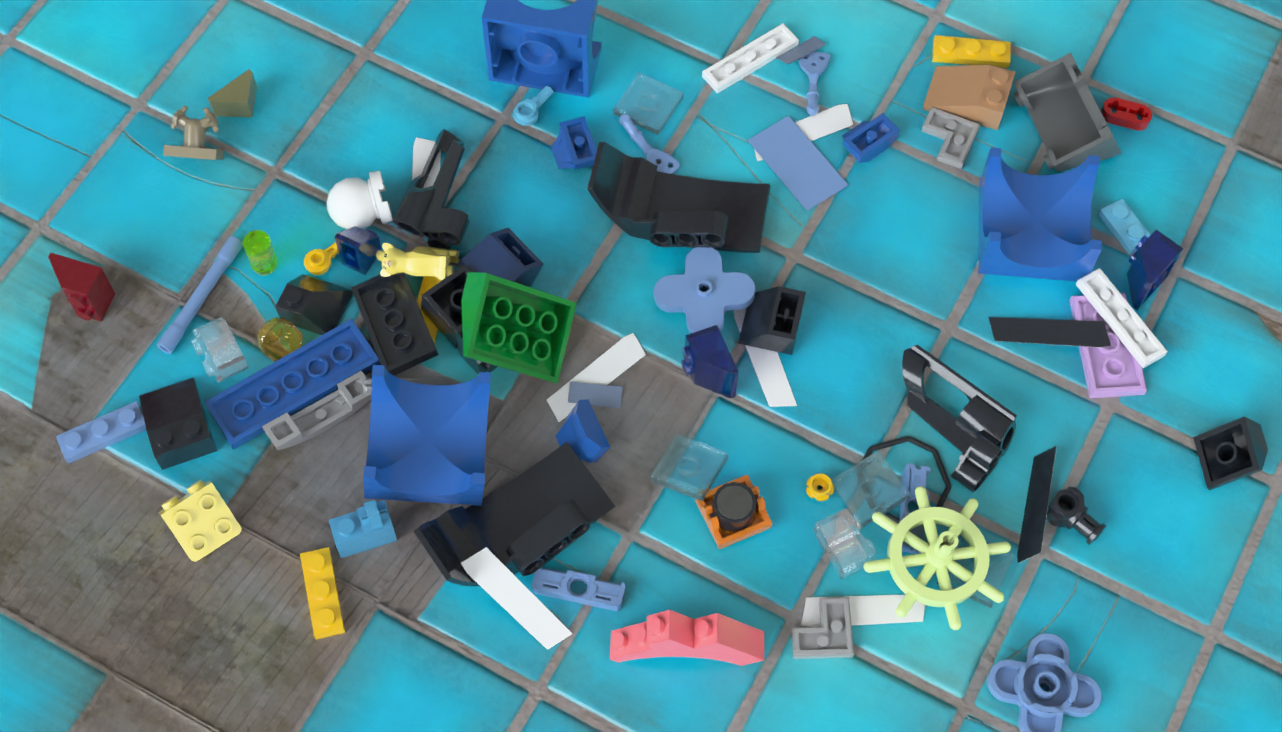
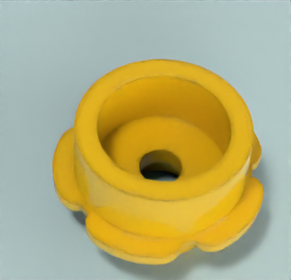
M815 474L807 480L806 485L808 487L806 492L810 498H816L817 501H825L834 492V484L825 474ZM821 486L822 490H818L817 487Z

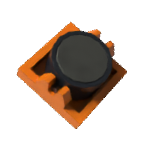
M748 474L695 496V502L719 550L772 528V522L766 512L765 500L763 497L760 498L758 486H753Z

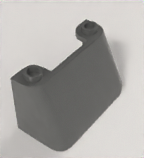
M1071 53L1013 82L1017 89V92L1013 94L1019 106H1026L1046 147L1048 154L1044 156V159L1050 170L1055 168L1057 172L1076 168L1087 159L1088 155L1099 156L1100 161L1121 154Z

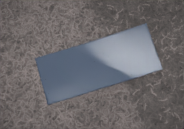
M813 36L776 58L786 64H790L819 49L826 43Z
M570 381L568 402L577 403L579 400L588 399L590 404L594 406L621 408L623 387Z

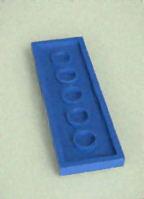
M350 319L204 403L234 450L265 432L262 427L287 412L290 416L296 414L338 390V383L360 371L365 374L372 370L373 365H381L354 321Z

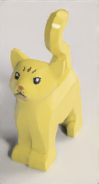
M383 243V250H378L375 254L377 260L382 261L383 269L380 273L383 277L404 272L409 275L434 276L439 280H444L454 273L453 266L450 263L459 262V250L424 246L415 247L410 252H403L392 244Z

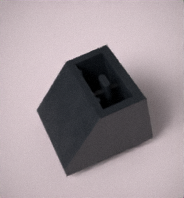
M780 286L755 292L754 301L746 308L738 344L792 355L806 292Z

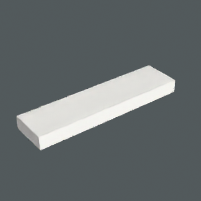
M782 23L702 71V77L718 94L773 61L776 57L796 47L799 39Z
M1100 268L1077 281V287L1142 368L1147 367L1166 355L1168 351Z

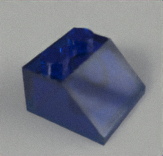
M1157 229L1150 237L1144 235L1135 247L1137 250L1128 261L1131 263L1127 272L1132 305L1137 311L1170 275L1184 249Z
M714 325L685 335V347H682L684 359L681 360L685 375H690L695 385L730 399L736 397L739 372L718 326Z

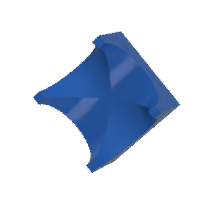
M487 0L482 14V26L489 81L541 90L545 86H549L553 92L589 98L602 49V42L592 41L598 0H577L569 6L555 10L535 9L518 0Z
M990 147L979 182L978 273L1076 282L1090 274L1102 250V240H1093L1091 237V203L1094 183L1100 166L1099 156L1088 155L1081 165L1064 173L1031 175L1009 167L1001 157V148Z
M373 365L369 440L366 466H364L363 474L365 499L482 506L485 484V449L491 373L479 372L476 378L461 384L425 385L397 378L386 370L385 365Z

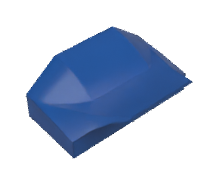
M882 113L870 122H861L842 135L844 138L843 145L859 163L869 162L890 147L899 137L900 129Z
M585 116L560 122L559 135L551 146L558 169H579L593 166L597 149Z
M579 400L568 414L566 422L555 437L559 446L568 442L581 460L594 463L602 457L610 448V445L589 400Z

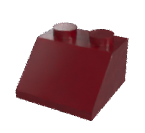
M50 252L48 256L50 263L75 314L84 320L94 319L102 322L115 296V292L102 267Z

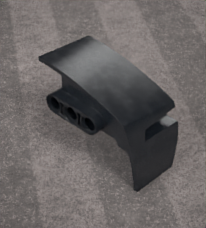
M599 142L587 189L603 212L629 236L649 240L652 244L659 247L714 248L717 251L760 253L771 188L770 184L716 181L657 171L658 166L642 157L627 156L611 145Z
M565 442L527 471L482 499V506L471 505L466 509L460 506L447 510L436 519L420 525L414 530V533L448 582L462 586H480L466 573L461 562L487 547L514 575L520 572L522 576H529L584 535L591 524L616 506L569 443Z

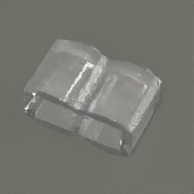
M223 316L192 330L195 339L191 340L197 355L204 354L206 360L202 364L209 377L214 375L217 382H220L249 368Z
M847 509L816 522L814 526V533L819 543L827 553L831 564L841 579L863 570L864 564L874 560V555L876 554L871 540H865L860 533L862 527L858 517L855 514L851 515Z

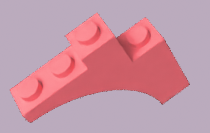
M672 610L648 615L646 622L612 630L610 660L619 663L653 657H693L719 660L743 666L764 661V631L719 613L693 619Z

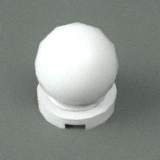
M380 171L369 172L370 179L367 181L358 177L345 178L336 183L330 190L327 199V211L337 226L348 230H362L370 226L376 218H381L382 224L393 221L390 205L387 201L383 202L381 192L386 190Z

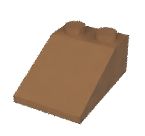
M993 65L936 66L923 110L930 111L931 107L978 123L980 126L998 130L1015 72Z

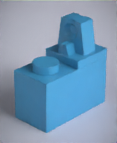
M385 500L365 502L363 507L356 509L357 511L329 520L334 541L341 558L397 541Z

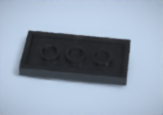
M404 272L383 277L380 274L351 287L381 365H385L386 370L394 376L439 355Z

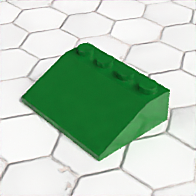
M468 272L461 299L463 356L558 384L576 302L489 273Z

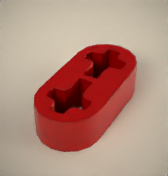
M1116 97L1105 100L1101 109L1106 122L1137 131L1146 129L1152 118V112L1147 106ZM1111 108L1116 109V113H1112ZM1137 115L1141 116V120L1137 119Z

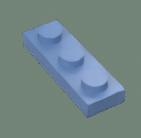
M136 401L59 434L56 438L63 456L69 464L146 430L143 413Z

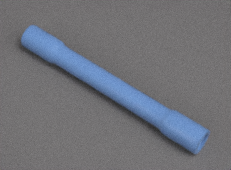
M234 236L228 238L192 296L157 343V347L168 354L173 352L183 337L186 328L226 268L233 262L244 244L241 240Z

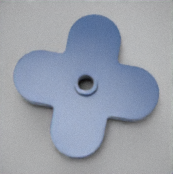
M696 247L686 256L685 273L682 275H668L661 278L655 284L653 293L655 303L661 310L670 313L684 312L690 334L698 339L708 340L718 336L723 330L724 314L727 310L728 312L729 310H741L752 304L755 299V284L744 273H724L722 271L721 255L714 248Z
M1045 633L1036 636L1028 646L1025 662L1002 660L997 662L988 674L987 685L991 694L1002 702L1019 706L1018 726L1020 732H1060L1063 715L1074 717L1089 716L1098 708L1101 702L1102 695L1098 684L1087 675L1071 671L1068 667L1070 656L1068 646L1060 637L1054 634ZM1040 686L1045 687L1047 689V692L1043 691L1040 688Z

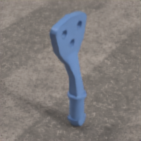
M813 51L798 59L801 69L808 75L810 87L807 93L808 106L806 109L810 116H815L819 111L817 82L819 76L827 69L830 61V54Z
M622 114L619 119L620 124L631 136V140L643 150L646 160L657 165V171L669 174L676 172L680 166L679 162L668 153L651 147L644 139L642 132L638 130L631 120L632 118L627 114Z

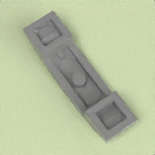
M362 371L338 383V390L292 416L288 412L262 426L263 430L277 450L300 444L324 433L347 419L371 400L372 395H365L363 392V381L366 379V376Z

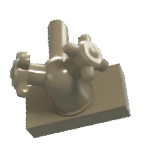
M187 106L177 110L172 117L171 128L175 129L178 124L184 127L183 144L181 146L164 145L163 156L223 160L224 149L206 148L205 133L208 131V127L211 126L215 133L219 131L217 126L218 119L215 114L206 107L203 109L206 117L190 119L185 115L188 110Z

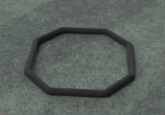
M911 436L870 446L857 468V476L869 508L873 512L883 513L896 523L900 522V518L874 505L862 474L873 451L905 442L915 444L933 453L946 487L936 507L943 506L951 490V483L938 451L934 447Z

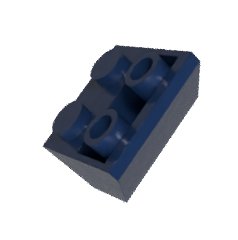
M509 227L490 233L463 257L459 263L461 266L466 265L472 272L489 273L528 287L532 286L543 266V263Z

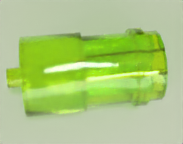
M261 230L249 232L243 239V246L250 260L251 268L259 275H269L277 267V258L270 237Z

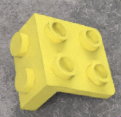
M202 480L195 482L187 488L188 494L180 499L177 496L170 498L161 505L163 510L158 512L192 561L200 560L241 532V526L213 483L209 480L205 483Z

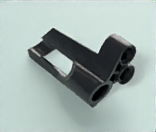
M445 129L439 133L421 175L413 179L409 184L393 222L399 229L415 236H426L429 238L427 243L432 248L450 250L452 245L461 244L470 221L468 219L469 215L458 209L444 208L465 150L463 148V141ZM442 150L446 153V157L433 186L423 188L437 155Z
M917 344L904 350L902 371L904 382L908 389L907 406L963 453L959 457L960 463L949 476L971 492H975L997 466L1000 457L1009 448L1016 429L1015 420L1017 415ZM926 367H929L961 390L969 399L968 404L964 407L958 418L927 397L924 390V371Z

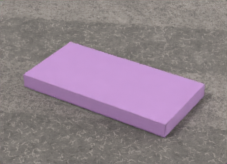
M1121 293V295H1122V296L1125 298V300L1127 301L1126 294H1125V293ZM1085 295L1071 296L1069 301L1073 320L1104 321L1111 346L1101 348L1079 346L1089 398L1145 395L1147 388L1141 365Z

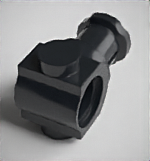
M1069 486L1067 489L1060 490L1049 506L1046 520L1053 526L1066 527L1069 530L1074 528L1087 539L1086 543L1088 545L1092 544L1107 526L1104 523H1098L1087 513L1089 508L1084 505V495L1079 489ZM1059 503H1065L1070 510L1062 509Z

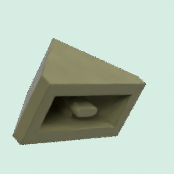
M250 69L208 98L211 110L215 116L253 117L257 85Z

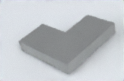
M931 107L921 131L945 140L937 161L962 169L980 124Z
M849 597L819 598L821 627H792L791 629L793 659L853 658L854 650Z

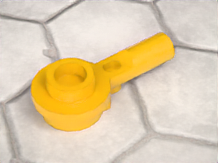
M346 234L325 250L313 249L309 251L304 258V266L307 271L314 275L325 274L332 265L331 260L335 255L353 243L351 237Z

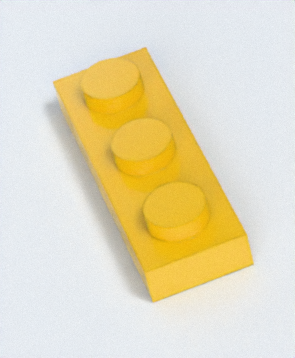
M934 35L932 62L962 65H993L1009 69L1011 42Z
M329 547L300 553L315 639L345 633Z

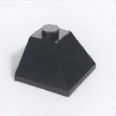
M302 274L286 284L276 304V309L281 322L323 335L338 326L353 292L350 289Z
M1245 416L1193 437L1208 490L1218 488L1263 469L1268 448L1261 424Z

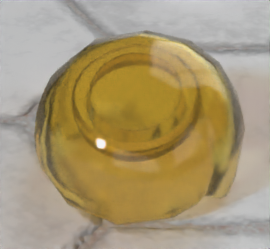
M283 317L268 320L262 325L257 334L258 347L274 362L302 347L303 335L301 331L291 321Z

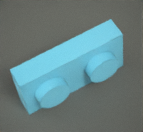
M1123 199L1100 210L1098 216L1128 255L1151 245L1153 237Z

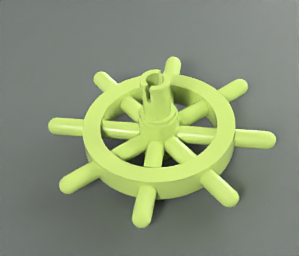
M919 486L915 489L919 510L907 515L899 524L881 512H875L872 515L873 521L892 533L887 547V558L866 562L864 570L867 573L890 571L897 586L906 594L896 608V615L898 617H905L916 601L928 606L945 607L951 629L958 630L961 628V620L957 604L970 598L977 590L996 603L1004 601V594L984 581L989 568V555L1007 553L1011 550V545L1007 541L986 543L981 531L970 520L979 505L976 499H969L960 513L947 508L931 507L926 489L923 486ZM935 524L947 526L949 530L943 532L938 537ZM923 525L928 543L910 531L917 526ZM959 535L967 541L968 547L956 548ZM903 541L919 551L920 554L902 556ZM974 558L973 573L955 562V560ZM924 565L916 580L906 569L907 567ZM948 571L966 583L959 588L952 589ZM934 573H936L940 590L926 587Z

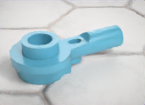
M545 86L536 97L519 102L513 110L514 121L525 126L535 123L539 117L538 108L553 94L552 88Z

